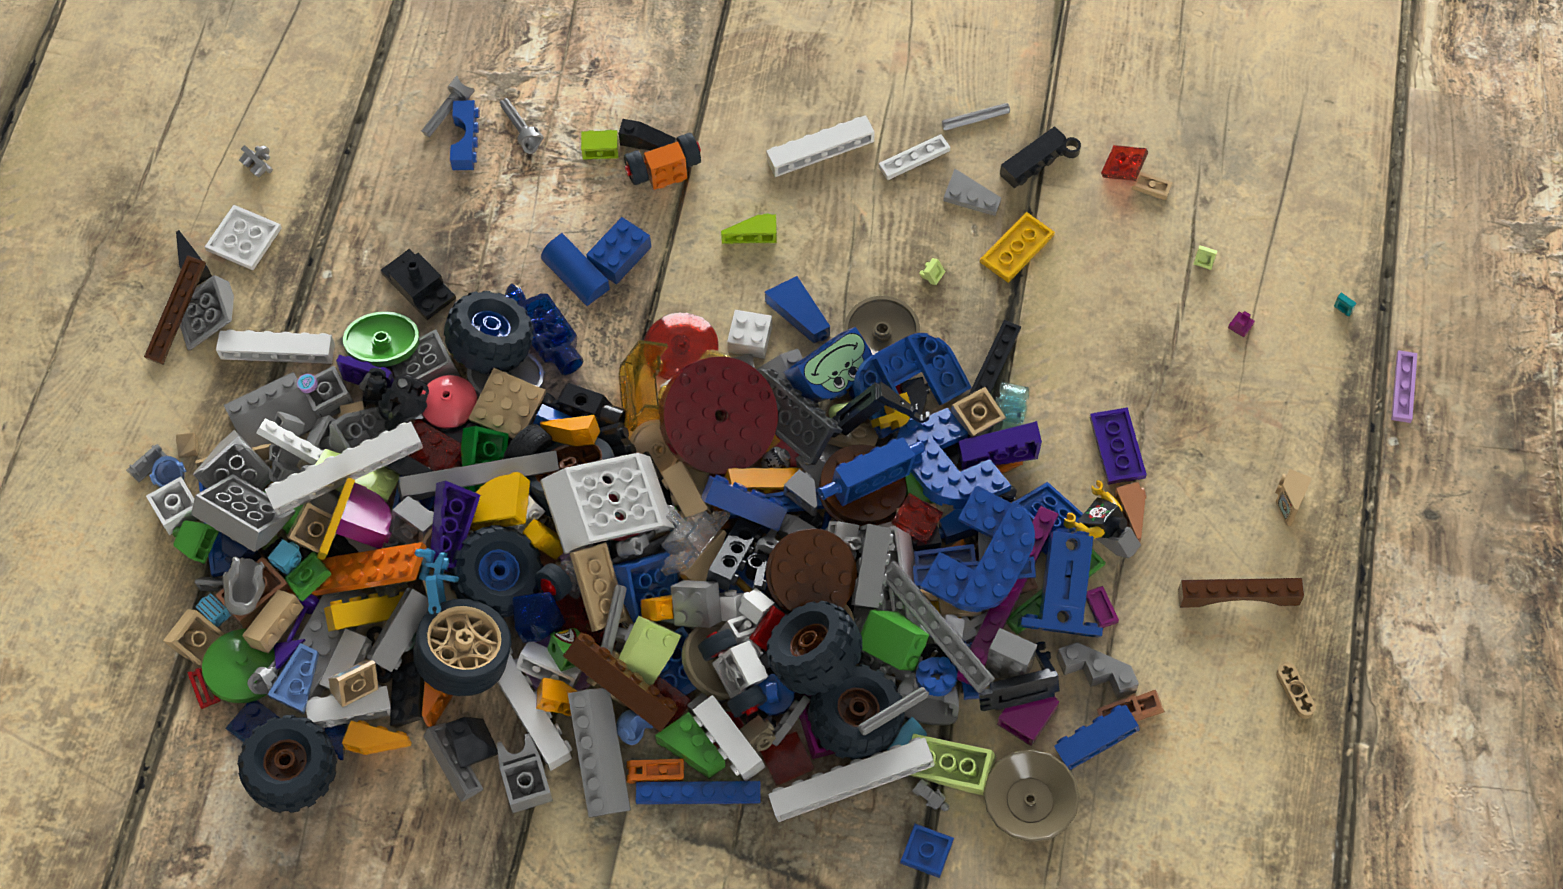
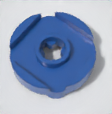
M931 657L919 663L916 671V683L919 688L924 687L929 692V695H947L956 685L957 671L947 657ZM933 674L941 675L939 680H936L935 677L931 676Z

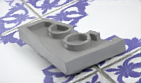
M954 169L943 201L996 216L1001 203V197L957 169Z

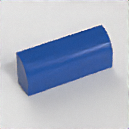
M563 233L551 240L542 251L541 259L586 306L610 290L608 279Z

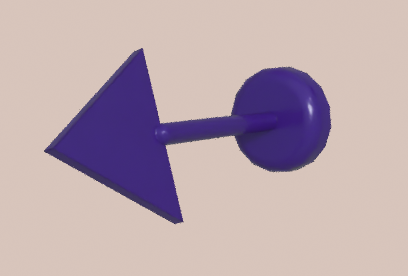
M312 594L303 602L298 598L304 608L300 612L287 641L274 645L277 670L295 652L299 644H303L306 641L305 639L292 640L304 615L313 614L320 601Z

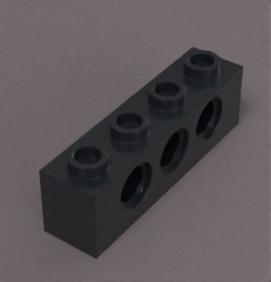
M739 516L710 566L706 581L718 582V587L727 592L731 585H736L739 571L743 572L747 564L746 558L753 554L754 544L762 538L763 533L760 532L761 524Z

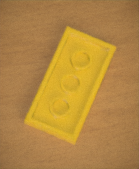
M1026 212L980 258V263L1009 283L1055 236V232Z
M347 478L319 549L318 559L324 560L328 554L355 482L352 478Z

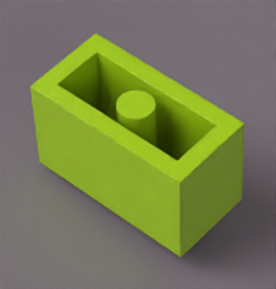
M617 130L581 131L583 160L619 158Z

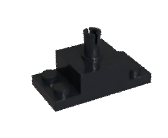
M408 249L381 269L382 275L426 320H429L456 299L455 294L443 283L442 276L419 252L414 254Z

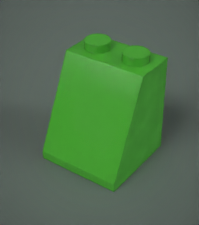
M870 610L861 631L862 650L899 670L914 671L926 646L929 634L898 611Z

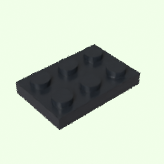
M413 661L399 666L397 670L393 669L390 726L394 728L423 719L422 707L425 681L418 673Z

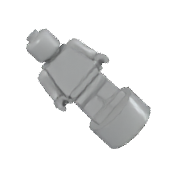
M921 779L912 792L918 797L919 795L924 797L928 801L926 806H930L935 810L940 807L944 812L950 809L949 804L944 802L945 796L940 790H932L928 786L929 783Z

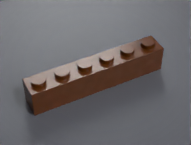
M581 632L563 655L564 658L659 732L662 731L678 710L676 703L671 698L660 694L657 687L646 683L639 673L628 669L625 662L614 658L607 648L600 647L588 634Z

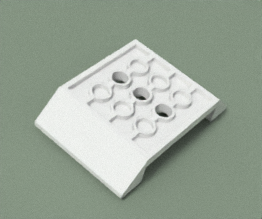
M634 453L567 467L540 480L564 554L585 549L588 544L655 529L657 534L675 529L650 456ZM603 476H608V477H610L612 483H611V484L605 483V482L603 481L602 477H603ZM609 494L616 495L618 502H612L609 499ZM615 513L623 514L624 520H618L615 517Z

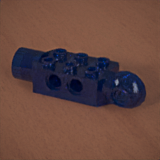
M511 283L506 289L505 296L517 301L518 305L523 306L528 312L534 328L531 344L543 362L554 363L564 376L577 371L584 362L576 349L577 334L548 294L540 293L526 300L521 288H517Z

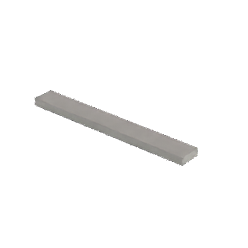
M556 451L404 476L399 477L401 495L404 498L436 492V483L445 480L460 487H469L485 484L496 477L508 475L512 472H520L525 477L559 471Z
M892 561L884 570V573L887 574L886 583L974 689L981 693L995 678L896 561Z

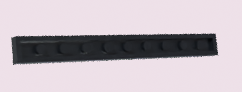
M1006 320L1003 321L968 396L984 387L991 394L1021 331V326ZM958 443L942 449L955 466H957L960 460L957 450Z

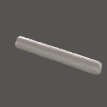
M1008 103L945 119L942 121V127L944 130H949L1010 113V106Z
M616 585L614 588L601 647L607 648L611 655L627 590L622 585Z
M924 687L917 689L861 723L858 727L862 735H867L926 699L928 692Z

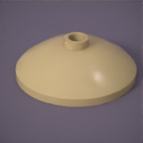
M660 420L646 421L633 432L630 441L635 445L636 453L643 454L645 451H648L660 473L678 463L679 460L671 453L662 437Z

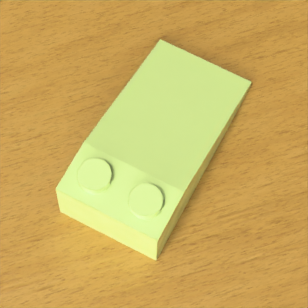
M325 449L315 465L324 462L330 456L335 457L341 453ZM382 467L356 479L354 483L374 491L386 502L399 480V475ZM343 486L336 488V490L341 492Z
M638 615L618 659L625 662L627 668L632 672L639 673L646 683L653 685L672 656L681 635Z
M913 734L912 739L918 737L926 739L935 766L909 776L984 796L983 792L988 774L996 761V755L992 750Z

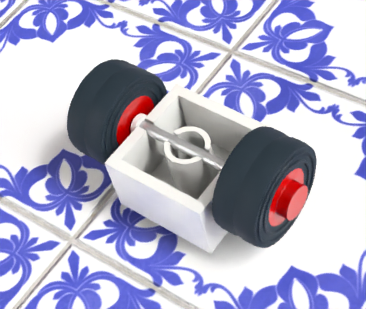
M730 629L709 634L706 637L707 639L698 645V649L705 661L719 657L712 664L731 698L727 704L735 718L745 714L748 716L758 711V707L763 705L767 698L761 687L757 685L764 681L768 675L757 656L755 648L751 645L750 641L737 645Z

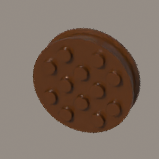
M857 444L836 451L829 457L823 467L819 487L832 482L835 468L839 464L851 462L858 455L868 454L875 446ZM906 477L844 506L841 505L835 494L825 500L821 498L820 500L826 512L836 521L859 525L858 530L866 524L878 526L888 523L896 517V508L902 506L906 495Z
M822 529L795 531L782 538L769 555L766 565V582L769 592L774 601L789 614L798 606L802 607L806 603L814 601L816 603L827 601L835 604L837 607H843L849 601L855 589L857 566L854 556L848 545L840 537Z

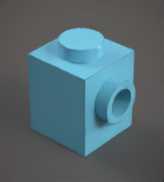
M282 540L269 555L268 559L272 566L288 575L293 568L300 564L302 555L298 545L292 541L288 543Z

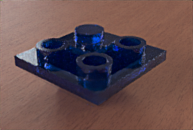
M550 592L513 598L515 629L523 643L541 641L565 625V620Z

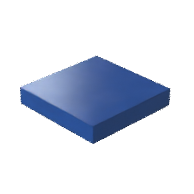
M914 824L900 864L940 878L954 838Z

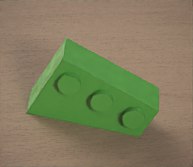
M689 712L655 735L658 745L665 747L676 757L684 759L689 766L708 779L726 767L724 758Z

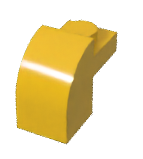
M907 392L899 395L911 404ZM885 405L884 408L887 415L871 420L873 428L880 426L881 429L891 426V430L905 425L910 417Z

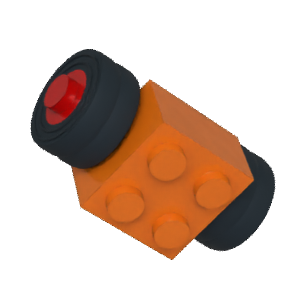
M687 133L678 136L675 143L645 152V161L638 150L625 154L624 161L626 166H624V169L632 183L638 185L649 180L653 190L673 183H680L687 179L686 167L701 163L700 145L696 142L693 134Z

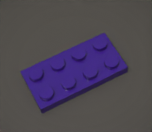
M1128 407L1090 413V421L1108 485L1145 479L1147 474Z

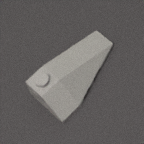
M394 402V404H393V406H394V407H393V410H394V408L398 405L397 402ZM378 406L344 414L330 423V444L335 452L342 454L345 449L355 448L361 442L367 439L372 440L378 437L380 433L388 430L384 427L387 420L381 417Z

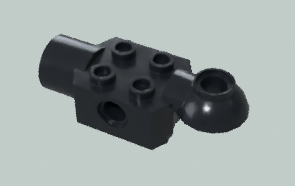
M571 383L565 384L557 400L546 392L536 412L537 414L541 405L544 404L571 417L595 415L599 429L618 422H622L624 425L627 414L625 409L612 405L603 394Z

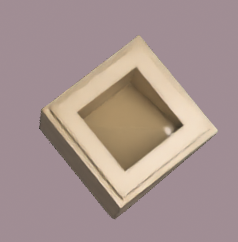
M195 432L177 434L178 457L198 456V438Z

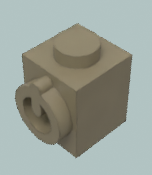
M760 715L739 729L756 753L769 748L776 739L772 733L774 727L768 719L764 721Z

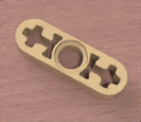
M1289 662L1282 663L1276 672L1280 684L1296 714L1304 719L1310 718L1316 709L1311 695L1296 667ZM1284 669L1291 672L1289 677L1287 674H1282ZM1298 686L1301 689V694L1294 695L1290 688ZM1303 704L1305 707H1310L1308 712L1301 709Z

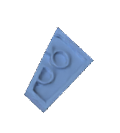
M300 643L269 691L268 696L304 714L319 657L318 651Z

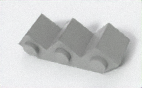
M277 411L273 420L278 426L291 431L297 437L303 433L305 424L297 416ZM274 443L269 445V460L272 461L269 479L273 483L281 482L287 479L289 475L299 473L300 469L297 467V464L301 458Z
M1078 642L1059 648L1056 658L1064 675L1083 669L1090 687L1110 681L1117 699L1136 693L1139 683L1130 665Z

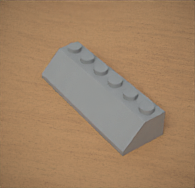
M604 688L568 693L589 818L631 811L611 693Z

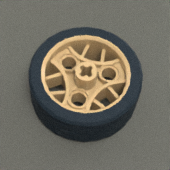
M452 599L441 602L440 613H436L437 608L434 606V614H430L428 611L419 623L413 650L417 671L425 682L445 694L472 696L483 693L493 687L505 671L511 648L509 628L498 612L479 601ZM435 637L439 639H444L445 641L441 643L432 638Z

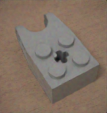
M529 733L524 734V749L517 754L509 753L503 746L502 741L497 743L499 768L513 813L553 801L540 755Z

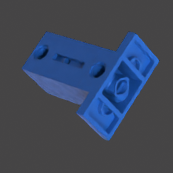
M1057 528V530L1049 534L1039 619H1037L1038 615L1026 614L1018 619L1017 627L1094 638L1102 636L1103 628L1098 627L1097 623L1086 622L1083 625L1094 538L1089 536L1088 532L1077 531V533L1071 534L1067 529ZM1067 541L1073 543V550L1067 548ZM1059 612L1064 614V622H1060L1057 619V614Z

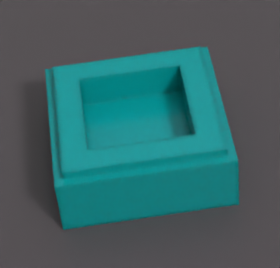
M1341 292L1336 299L1334 307L1345 315L1350 316L1357 303Z

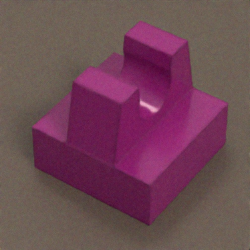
M1239 311L1230 322L1228 328L1244 338L1255 321L1250 318L1251 314L1246 311L1243 313Z

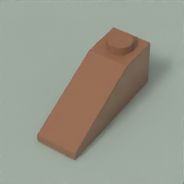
M1139 482L1116 488L1114 498L1123 509L1122 513L1127 520V527L1132 529L1140 542L1145 499L1147 496L1145 489L1140 487Z

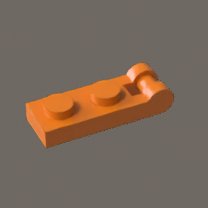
M684 759L629 760L626 762V769H628L626 782L629 784H636V782L684 781ZM637 769H642V774H637Z

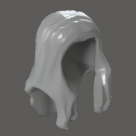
M237 557L232 558L231 568L222 577L225 606L230 613L242 616L249 614L256 608L265 588L263 580V569L265 566L262 562L257 563L253 559H244L243 557L241 559Z

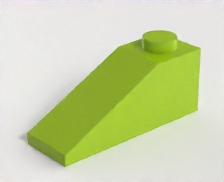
M776 214L756 215L722 230V244L777 243Z

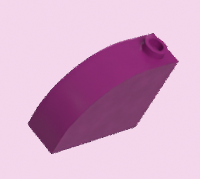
M354 483L336 534L381 549L384 542H389L392 534L389 531L392 521L389 506L374 491Z

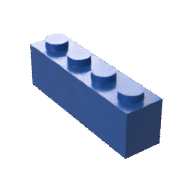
M1126 705L1114 707L1110 711L1111 713L1105 717L1103 715L1092 721L1093 724L1087 727L1082 726L1075 730L1074 735L1062 737L1057 741L1054 747L1069 770L1074 769L1140 730L1139 725Z

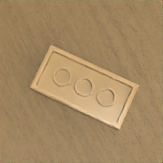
M606 542L570 553L592 632L606 627L614 588L618 585ZM624 603L619 623L628 620Z

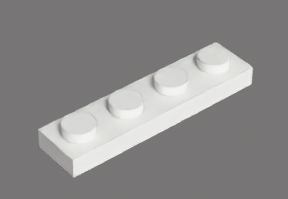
M942 134L880 162L879 169L885 178L890 180L949 152L950 146Z
M266 418L256 432L258 435L312 465L317 463L324 450H320L310 442L297 437L291 431L283 429L275 422L269 421Z

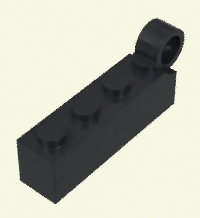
M1054 126L1002 163L1000 176L1013 188H1016L1019 185H1023L1032 175H1037L1046 165H1051L1057 157L1064 155L1067 158H1076L1080 154L1081 142L1074 137L1066 139V136ZM1067 146H1074L1076 149L1070 150Z

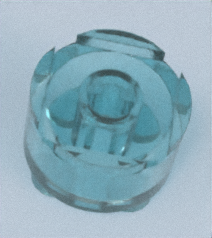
M1002 382L999 391L1001 397L996 398V404L1006 417L1003 421L1021 424L1027 412L1028 406H1026L1027 399L1029 400V387Z

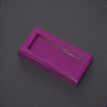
M1100 586L1087 591L1086 601L1098 626L1105 628L1118 623L1119 619L1104 587Z

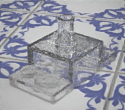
M676 509L671 510L666 515V518L675 528L661 544L670 554L664 561L665 565L661 569L665 576L689 569L731 516L730 513L723 510L719 512L714 511L709 515L704 511L682 518Z

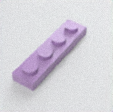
M1400 350L1397 352L1391 420L1407 423L1412 421L1417 353Z

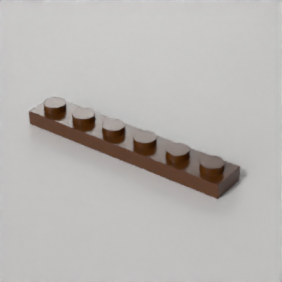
M187 255L146 350L145 359L164 364L205 268V261Z

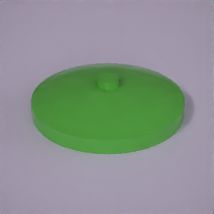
M375 312L364 315L353 321L346 328L343 335V345L347 356H351L361 362H369L376 367L392 366L408 359L418 348L420 340L416 324L407 316L395 312Z
M238 629L222 635L210 645L203 658L202 674L208 689L215 696L227 702L248 703L267 695L254 694L249 689L247 682L257 668H268L275 660L274 647L269 653L251 648L242 636L247 629Z

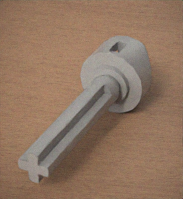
M458 76L447 87L451 94L421 130L425 136L430 138L453 109V101L468 100L475 92L474 88L463 85Z
M508 98L501 100L500 106L520 133L517 138L518 143L525 153H535L544 139L538 128L526 125Z
M296 634L292 641L298 640L300 635ZM274 660L268 668H257L248 679L247 685L254 694H268L278 679L277 675L284 664L277 670Z

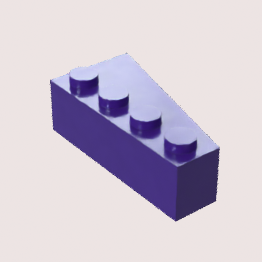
M1037 421L972 438H965L959 441L957 449L961 468L966 470L988 459L994 465L1036 460L1039 457L1042 440Z
M445 480L436 483L431 549L435 552L433 562H435L441 552L448 553L449 565L447 570H444L448 572L456 567L457 560H454L452 564V559L456 550L460 551L463 547L462 542L467 538L481 495Z

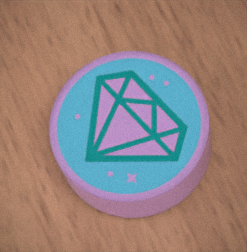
M304 374L297 381V386L303 393L313 392L318 385L316 378L312 374Z

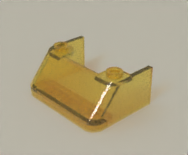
M639 340L620 364L621 407L627 411L624 427L628 431L634 432L638 426L646 421L660 420L656 376L663 369V361L660 356L668 347L667 343Z

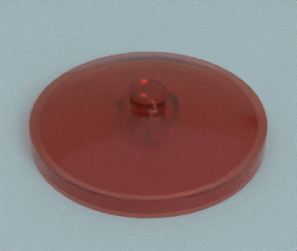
M674 313L660 318L649 328L644 338L643 349L645 360L651 370L658 376L669 380L679 370L694 361L717 357L719 344L714 328L705 319L690 313Z

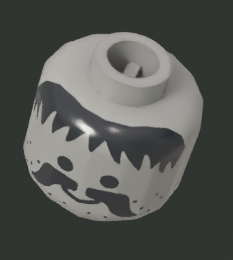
M773 447L762 456L761 466L762 468H788L790 466V454L786 449Z

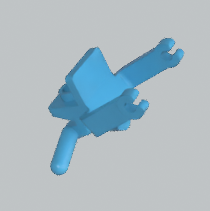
M426 548V550L416 549L415 556L423 558L419 579L426 581L429 603L428 611L430 614H434L433 607L435 606L437 608L436 613H440V603L446 601L443 580L457 582L459 577L443 574L449 565L448 553L441 552L435 562H433L434 550ZM430 567L435 568L433 575L429 574Z

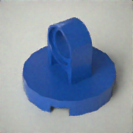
M775 674L768 675L764 681L757 685L761 687L767 698V701L759 709L768 715L777 716L784 714L795 700V692L784 686Z

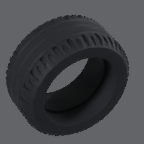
M528 425L511 441L503 458L510 459L539 454L552 445V437L539 425Z

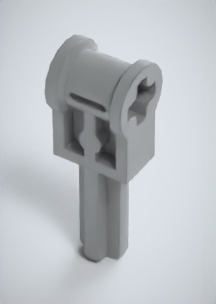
M655 529L641 532L636 536L629 537L625 541H619L616 546L618 555L625 559L632 554H642L643 549L649 545V540L655 536Z

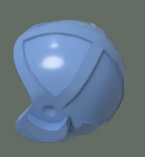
M163 456L155 461L152 467V474L149 476L153 485L157 484L161 488L179 477H182L184 480L185 472L187 471L183 463L179 462L176 458Z
M632 710L623 712L616 723L618 736L628 745L637 744L643 737L645 728H653L652 725Z

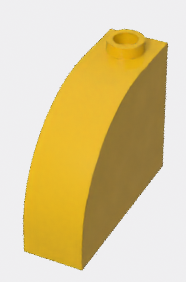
M512 472L508 475L496 477L481 486L476 492L481 496L470 529L474 532L492 525L509 527L526 524L530 480L520 472Z

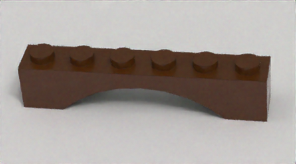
M1302 578L1181 580L1178 588L1180 608L1203 607L1220 602L1242 600L1261 601L1278 606H1300L1304 598Z

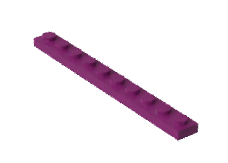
M1040 506L1032 522L1035 530V543L1030 557H1034L1035 564L1059 516L1058 513ZM1028 578L1017 579L1008 597L997 607L989 609L970 647V650L984 666L987 663L989 648L999 628L1004 629ZM958 671L957 679L971 685L964 675Z

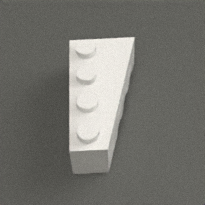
M713 695L693 709L695 713L693 719L699 727L704 725L708 731L705 733L712 744L714 742L720 747L718 752L724 760L727 758L732 763L730 768L736 776L741 775L744 781H748L765 768L762 759Z

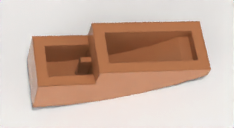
M1156 689L1139 696L1132 695L1097 709L1098 715L1105 717L1111 713L1110 711L1114 707L1126 705L1136 721L1165 712Z

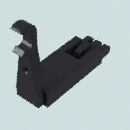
M875 382L839 410L832 419L838 422V426L842 429L841 434L847 436L885 405L909 416L919 423L927 422L930 418V412H926L923 415L918 414L917 404H909L884 383L880 382L878 384ZM834 432L832 438H835L840 433Z
M1044 641L1035 643L1037 644L1035 657L1041 667V671L991 682L989 689L978 693L981 711L992 709L997 711L1054 697L1055 692L1060 691L1058 674L1050 662L1051 652H1040V650L1046 649Z

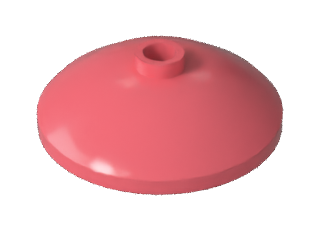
M446 375L438 377L427 384L429 387V394L426 400L427 408L422 415L430 424L439 428L449 429L461 426L469 420L468 418L478 400L476 391L469 381L459 376Z

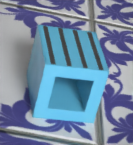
M211 593L207 597H203L198 605L195 606L199 613L217 628L231 616L227 608Z

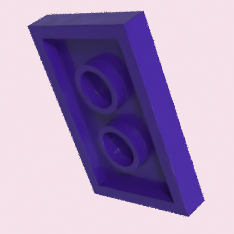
M339 355L336 360L342 379L357 385L362 382L371 368H379L369 362L358 361L351 356ZM381 367L386 372L387 388H391L394 381L392 372L385 367Z

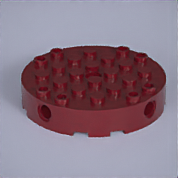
M732 357L704 358L686 365L671 378L659 405L660 430L671 453L679 461H682L684 465L708 474H726L727 469H745L751 466L767 451L777 428V403L769 383L754 367ZM717 410L721 412V418L719 421H717L715 418V412Z

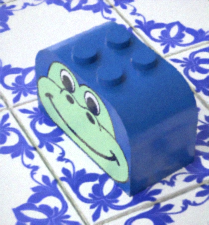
M853 327L836 335L784 371V374L792 387L802 392L801 396L804 398H808L814 403L828 399L831 401L836 397L840 398L847 393L846 390L850 387L854 388L856 372L862 362L872 355V352L858 329Z

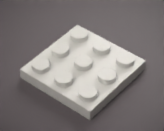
M233 205L205 245V249L208 252L254 270L282 227L279 223Z

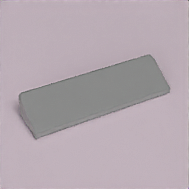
M446 723L429 727L424 733V738L461 802L481 792L483 787L470 766L460 768L445 736Z

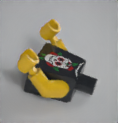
M1097 480L1096 485L1099 488H1094L1091 485V491L1096 496L1100 495L1101 498L1097 497L1077 522H1075L1076 516L1073 513H1067V519L1064 518V526L1068 529L1074 527L1075 531L1088 532L1089 536L1094 537L1093 539L1110 538L1117 529L1123 530L1126 528L1127 520L1122 513L1123 509L1118 501L1108 491L1105 492L1103 490V483Z

